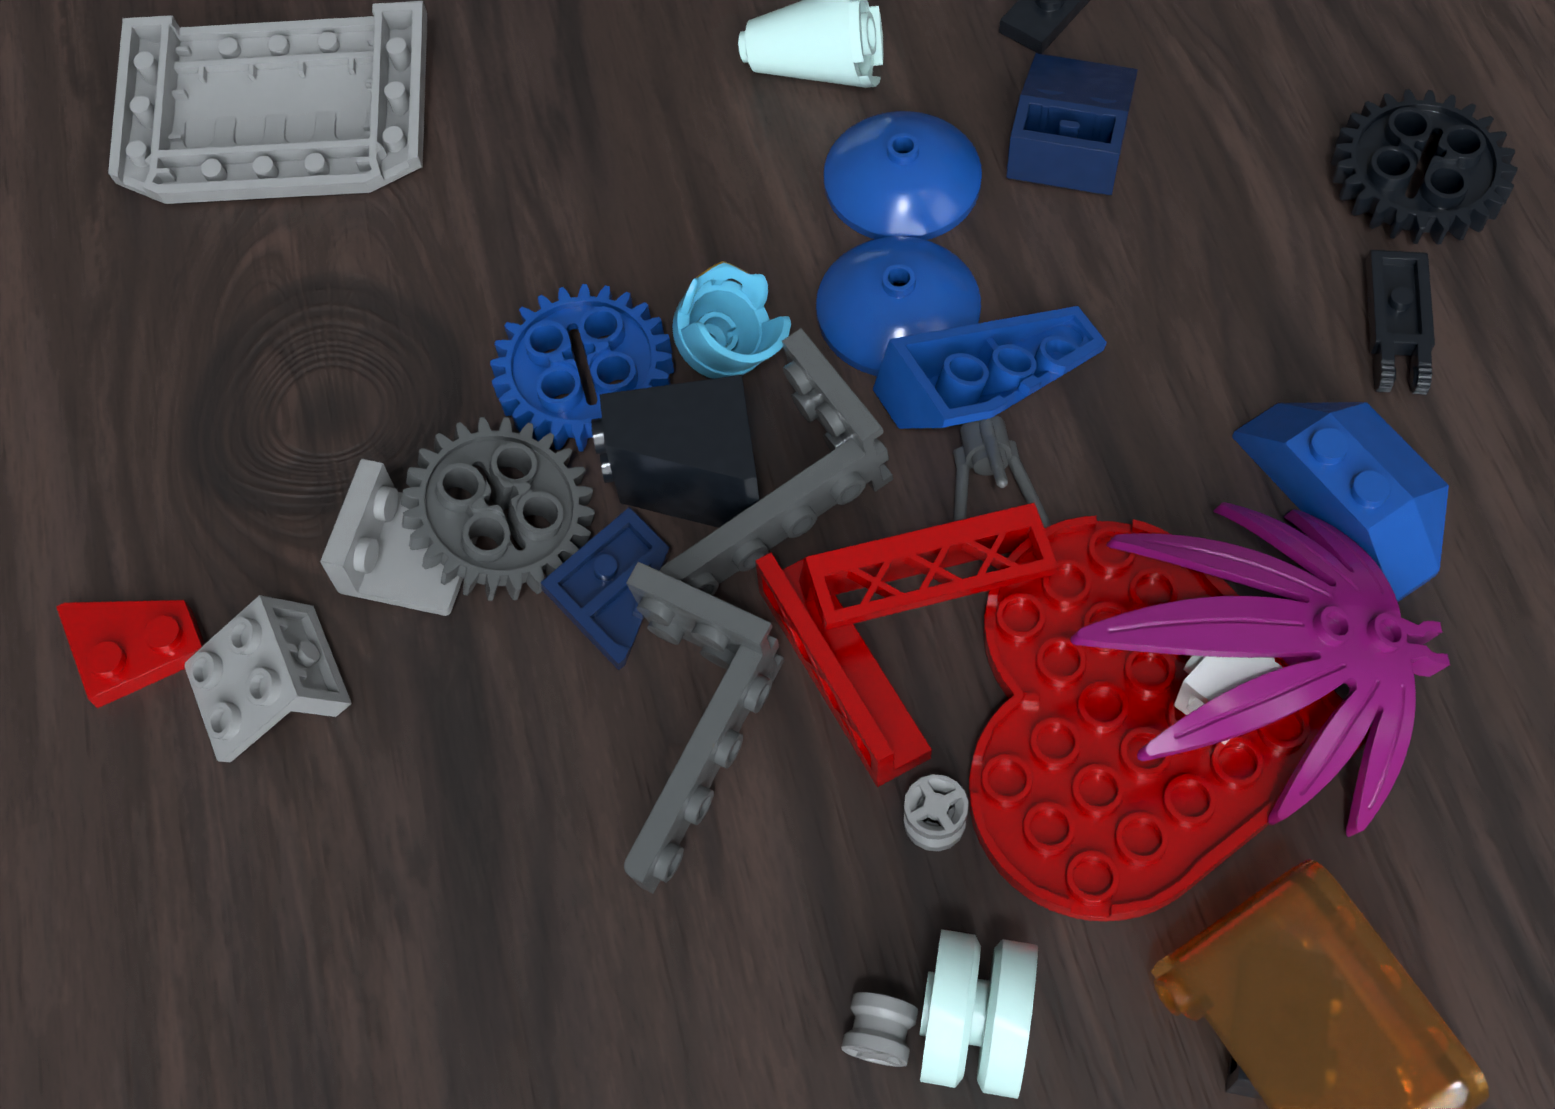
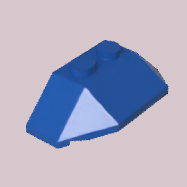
M1367 402L1277 403L1234 431L1232 438L1302 512L1319 518L1337 528L1368 553L1387 578L1397 602L1438 574L1440 571L1449 485Z

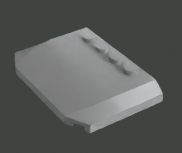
M423 1L372 4L374 16L194 27H179L173 15L123 18L108 174L116 184L164 204L371 193L422 168L427 11Z

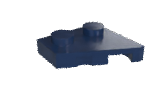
M628 507L541 581V589L601 653L620 670L626 665L645 617L636 609L638 604L626 582L638 562L659 571L668 560L669 547Z

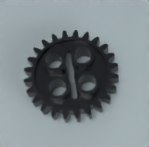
M1406 89L1401 102H1397L1390 94L1385 93L1379 106L1370 101L1365 102L1361 115L1352 113L1346 127L1341 128L1331 159V165L1336 166L1332 182L1343 184L1339 194L1340 200L1356 199L1351 212L1354 216L1366 212L1373 215L1369 228L1374 229L1384 222L1389 224L1390 238H1396L1403 229L1410 231L1413 244H1418L1423 233H1430L1437 245L1442 244L1447 231L1461 241L1464 239L1469 227L1477 232H1481L1488 219L1495 220L1514 188L1512 181L1518 167L1510 163L1515 154V149L1502 147L1507 133L1505 131L1490 133L1489 129L1494 118L1488 116L1476 120L1472 117L1476 105L1472 103L1462 110L1455 108L1456 97L1452 94L1446 98L1444 103L1436 102L1433 90H1428L1423 100H1416L1411 90ZM1431 134H1438L1440 141L1418 193L1413 199L1407 198L1405 195L1426 143Z

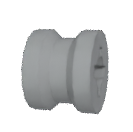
M932 774L919 778L910 786L905 795L903 825L907 836L915 845L924 850L939 852L951 848L960 841L966 829L969 802L965 790L957 781L945 775ZM926 818L938 820L941 826H939L937 823H932L930 821L923 822L922 820Z
M868 992L853 994L850 1008L855 1019L852 1030L844 1034L841 1046L842 1051L858 1059L893 1067L907 1066L910 1049L905 1040L907 1030L916 1025L918 1008L903 1000L882 994Z

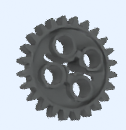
M480 417L476 433L471 434L459 422L455 427L454 441L438 433L435 435L434 441L435 452L424 448L419 450L417 464L420 468L409 467L406 484L410 488L403 489L401 505L408 508L407 511L403 512L402 527L415 530L410 535L409 547L411 550L428 548L423 557L422 567L424 569L432 568L440 563L444 566L441 577L443 585L451 582L458 575L464 578L463 595L468 596L478 583L485 585V593L489 601H493L498 586H506L512 600H518L521 585L525 582L536 594L542 592L540 582L544 580V574L546 576L550 575L579 550L577 547H583L588 542L591 532L585 527L591 526L595 510L585 505L590 503L593 489L591 487L578 486L582 482L586 471L584 467L567 469L572 454L570 448L563 449L557 453L551 451L554 439L552 433L547 434L538 442L532 439V423L528 422L518 434L512 432L509 418L504 417L499 431H491L485 417ZM474 466H480L483 468L487 476L486 482L482 474ZM506 467L516 468L523 473L524 477L518 479L508 478L499 470ZM455 487L463 488L472 497L458 500L450 497L445 491ZM491 495L494 505L488 507ZM509 509L507 518L502 510ZM531 515L541 516L547 519L551 526L542 529L535 528L528 524L524 518ZM511 534L518 545L524 548L523 550L515 549L510 540ZM485 536L493 539L498 544V547L492 550H482L474 546L470 540L475 537Z

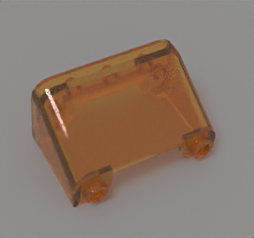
M1307 859L1281 874L1163 957L1151 970L1156 978L1154 980L1155 990L1164 1006L1176 1016L1184 1014L1193 1021L1205 1017L1269 1109H1476L1489 1098V1086L1475 1060L1338 881L1317 861Z

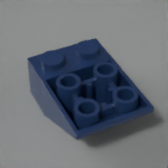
M1036 53L1016 111L1010 136L1006 178L1112 196L1138 69Z

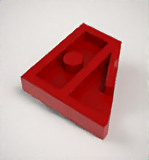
M185 600L70 602L56 606L87 698L96 708H100L184 670L185 662L205 644L194 613Z

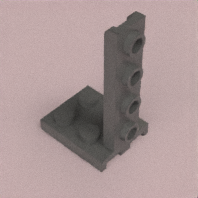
M802 328L782 340L788 364L783 367V371L796 391L791 394L794 404L809 423L817 419L827 433L823 435V438L831 452L672 559L659 570L712 596L718 590L720 583L738 571L744 572L756 567L755 560L767 555L768 551L788 537L796 538L806 533L816 523L818 516L836 504L844 505L857 498L865 489L867 483L876 492L894 479L893 474L884 464L889 460L887 448L877 439V437L883 434V428Z
M638 562L626 584L638 604L636 609L645 616L649 623L647 626L648 630L657 637L675 645H679L682 639L702 648L700 654L704 658L727 669L624 862V869L628 876L641 888L654 894L660 880L667 883L679 867L684 853V848L679 846L689 825L691 823L698 825L708 812L714 796V791L709 788L720 767L728 769L737 757L743 742V734L739 733L749 712L758 713L763 707L770 693L772 681L774 682L784 663V658L776 654L779 648L777 638L769 635L773 627L772 623Z

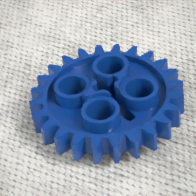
M582 284L578 297L572 298L564 287L559 288V301L551 303L543 295L538 296L540 310L533 312L528 308L521 307L519 311L523 324L506 322L504 327L509 340H496L494 344L499 358L490 361L495 376L492 384L505 416L512 415L516 429L519 432L528 422L532 423V437L538 442L547 434L552 433L554 435L553 443L557 450L564 446L568 438H574L578 451H584L588 438L593 437L591 420L602 418L600 394L671 385L669 374L674 373L672 348L669 334H664L661 318L650 317L649 306L646 302L633 308L629 292L622 294L616 301L612 300L610 286L606 285L597 297L590 296L587 284ZM572 329H577L580 333L598 399L594 405H589L585 398L568 334ZM610 335L609 337H606V338L597 339V338H599V337H601V336ZM551 349H556V350H554V351H552V352L544 353L545 351H548V350H551ZM615 380H624L618 384H609ZM569 394L564 398L554 399L558 395Z

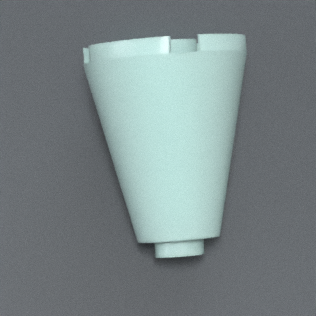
M802 0L750 19L747 22L746 30L741 31L739 34L740 57L744 63L749 62L753 72L863 88L876 87L880 83L881 77L872 76L873 66L883 65L881 14L879 6L869 7L868 0Z

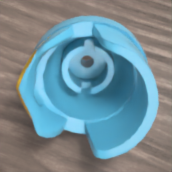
M721 261L692 280L676 308L672 328L674 341L679 353L698 373L712 379L744 375L761 362L776 354L783 347L782 340L789 336L791 320L789 316L769 319L764 307L768 297V283L764 275L749 274L730 263ZM727 279L737 280V281H739L741 284H739V283H737V282H734V281H731V280H727Z

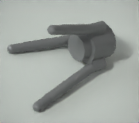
M996 415L992 418L964 423L960 428L963 446L953 451L956 464L953 522L967 518L969 469L973 468L979 475H994L996 485L999 488H1005L1008 485L1005 468L1009 465L1026 503L1035 502L1044 528L1051 526L1050 520L1020 460L1017 444L1008 438L1005 421Z

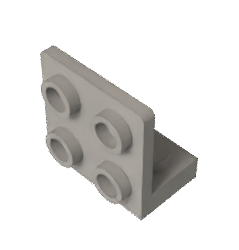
M361 459L320 563L340 594L443 616L449 615L453 609L463 578L457 575L451 582L443 585L441 577L444 566L441 563L429 569L422 567L423 557L428 548L411 550L409 547L410 535L415 530L402 527L403 512L408 510V508L401 505L402 493L398 492L394 487L383 463ZM475 537L470 540L474 544V546L476 544L478 537Z
M259 595L185 662V670L216 759L219 762H232L291 711L336 717L352 704L312 605Z

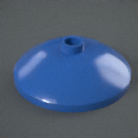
M887 112L871 116L854 124L835 141L824 165V189L832 210L851 229L872 239L905 236L929 240L952 230L968 216L977 202L981 189V162L972 142L964 133L949 122L920 112Z
M883 237L857 245L841 255L829 267L817 293V321L825 342L840 359L857 370L877 376L889 339L978 324L981 312V296L977 282L970 269L958 256L948 249L931 241L915 237ZM894 283H903V284H906V285H904V286H894V285H892V284H894Z

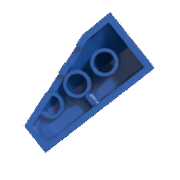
M1079 306L889 339L873 391L899 429L944 428L996 416L1104 351L1107 342Z

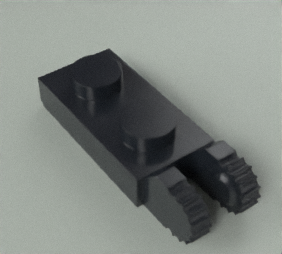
M1370 250L1365 264L1371 354H1375L1373 364L1375 392L1390 393L1396 380L1395 355L1411 356L1409 383L1412 394L1427 395L1429 388H1431L1433 375L1431 351L1435 345L1428 253Z

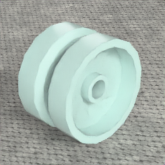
M941 929L935 972L928 971L921 1019L920 1036H926L920 1082L955 1088L964 1076L968 1045L979 1046L977 1082L982 1092L1018 1099L1032 1018L1038 945L1002 939L994 948L989 980L978 979L981 945L976 935Z

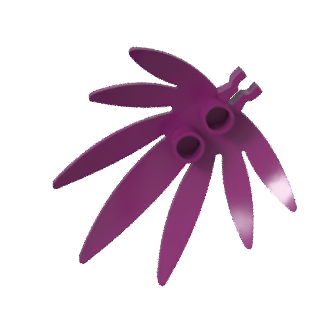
M1226 502L1217 506L1213 512L1234 521L1256 534L1311 574L1270 555L1211 539L1171 534H1118L1106 544L1109 548L1158 559L1294 599L1288 600L1260 596H1217L1180 600L1120 614L1083 627L1071 636V643L1080 646L1190 656L1282 657L1289 665L1247 681L1197 708L1144 745L1138 751V759L1140 761H1147L1175 755L1252 732L1303 709L1344 683L1349 687V694L1329 716L1307 748L1269 814L1268 823L1275 825L1286 819L1318 794L1351 758L1372 723L1358 773L1346 835L1351 837L1363 831L1377 814L1390 793L1409 748L1416 707L1414 674L1431 677L1450 665L1448 654L1434 653L1427 645H1423L1443 633L1440 622L1423 621L1417 625L1401 618L1400 608L1391 585L1368 553L1337 528L1300 510L1292 509L1284 518L1297 526L1305 534L1270 516Z

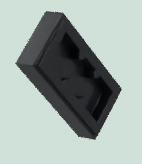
M1018 0L1000 19L999 33L1038 54H1042L1090 0Z

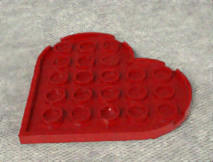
M1096 515L1068 519L1044 528L1059 566L1055 574L989 591L984 617L985 651L994 677L1009 700L992 716L978 740L971 765L968 799L970 815L979 843L992 865L1012 887L1036 904L1053 912L1082 920L1106 922L1140 917L1169 905L1270 825L1268 823L1269 814L1292 773L1321 727L1343 699L1333 690L1312 704L1285 718L1230 739L1226 745L1219 742L1175 755L1140 761L1137 754L1144 745L1187 716L1176 708L1174 704L1183 681L1189 675L1184 670V667L1191 656L1080 646L1071 643V636L1079 629L1096 622L1154 605L1195 598L1239 595L1222 578L1143 555L1109 548L1106 545L1107 542L1118 534L1170 533L1135 519L1132 520V524L1096 521ZM1029 538L1007 557L1019 565L1037 561ZM1282 657L1274 658L1275 662L1283 668L1289 666ZM1369 727L1351 758L1366 746L1371 727Z

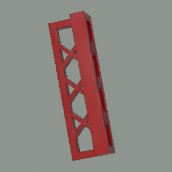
M1034 502L807 556L804 559L799 583L805 601L815 600L824 631L1053 575L1059 566ZM1029 538L1037 561L1019 565L1001 554L1013 552L1021 543ZM976 560L984 561L976 576L964 579L943 569ZM990 565L999 569L986 573ZM919 574L927 575L919 590L903 593L886 584V582ZM933 579L942 583L929 587ZM861 588L868 589L860 604L835 610L831 599L832 595ZM875 593L884 597L882 599L871 601Z
M772 553L755 560L761 596L876 786L879 787L931 759V747L854 624L824 631L815 600L805 601L799 583L804 559L784 569H781ZM832 595L831 599L835 610L843 608L837 597Z

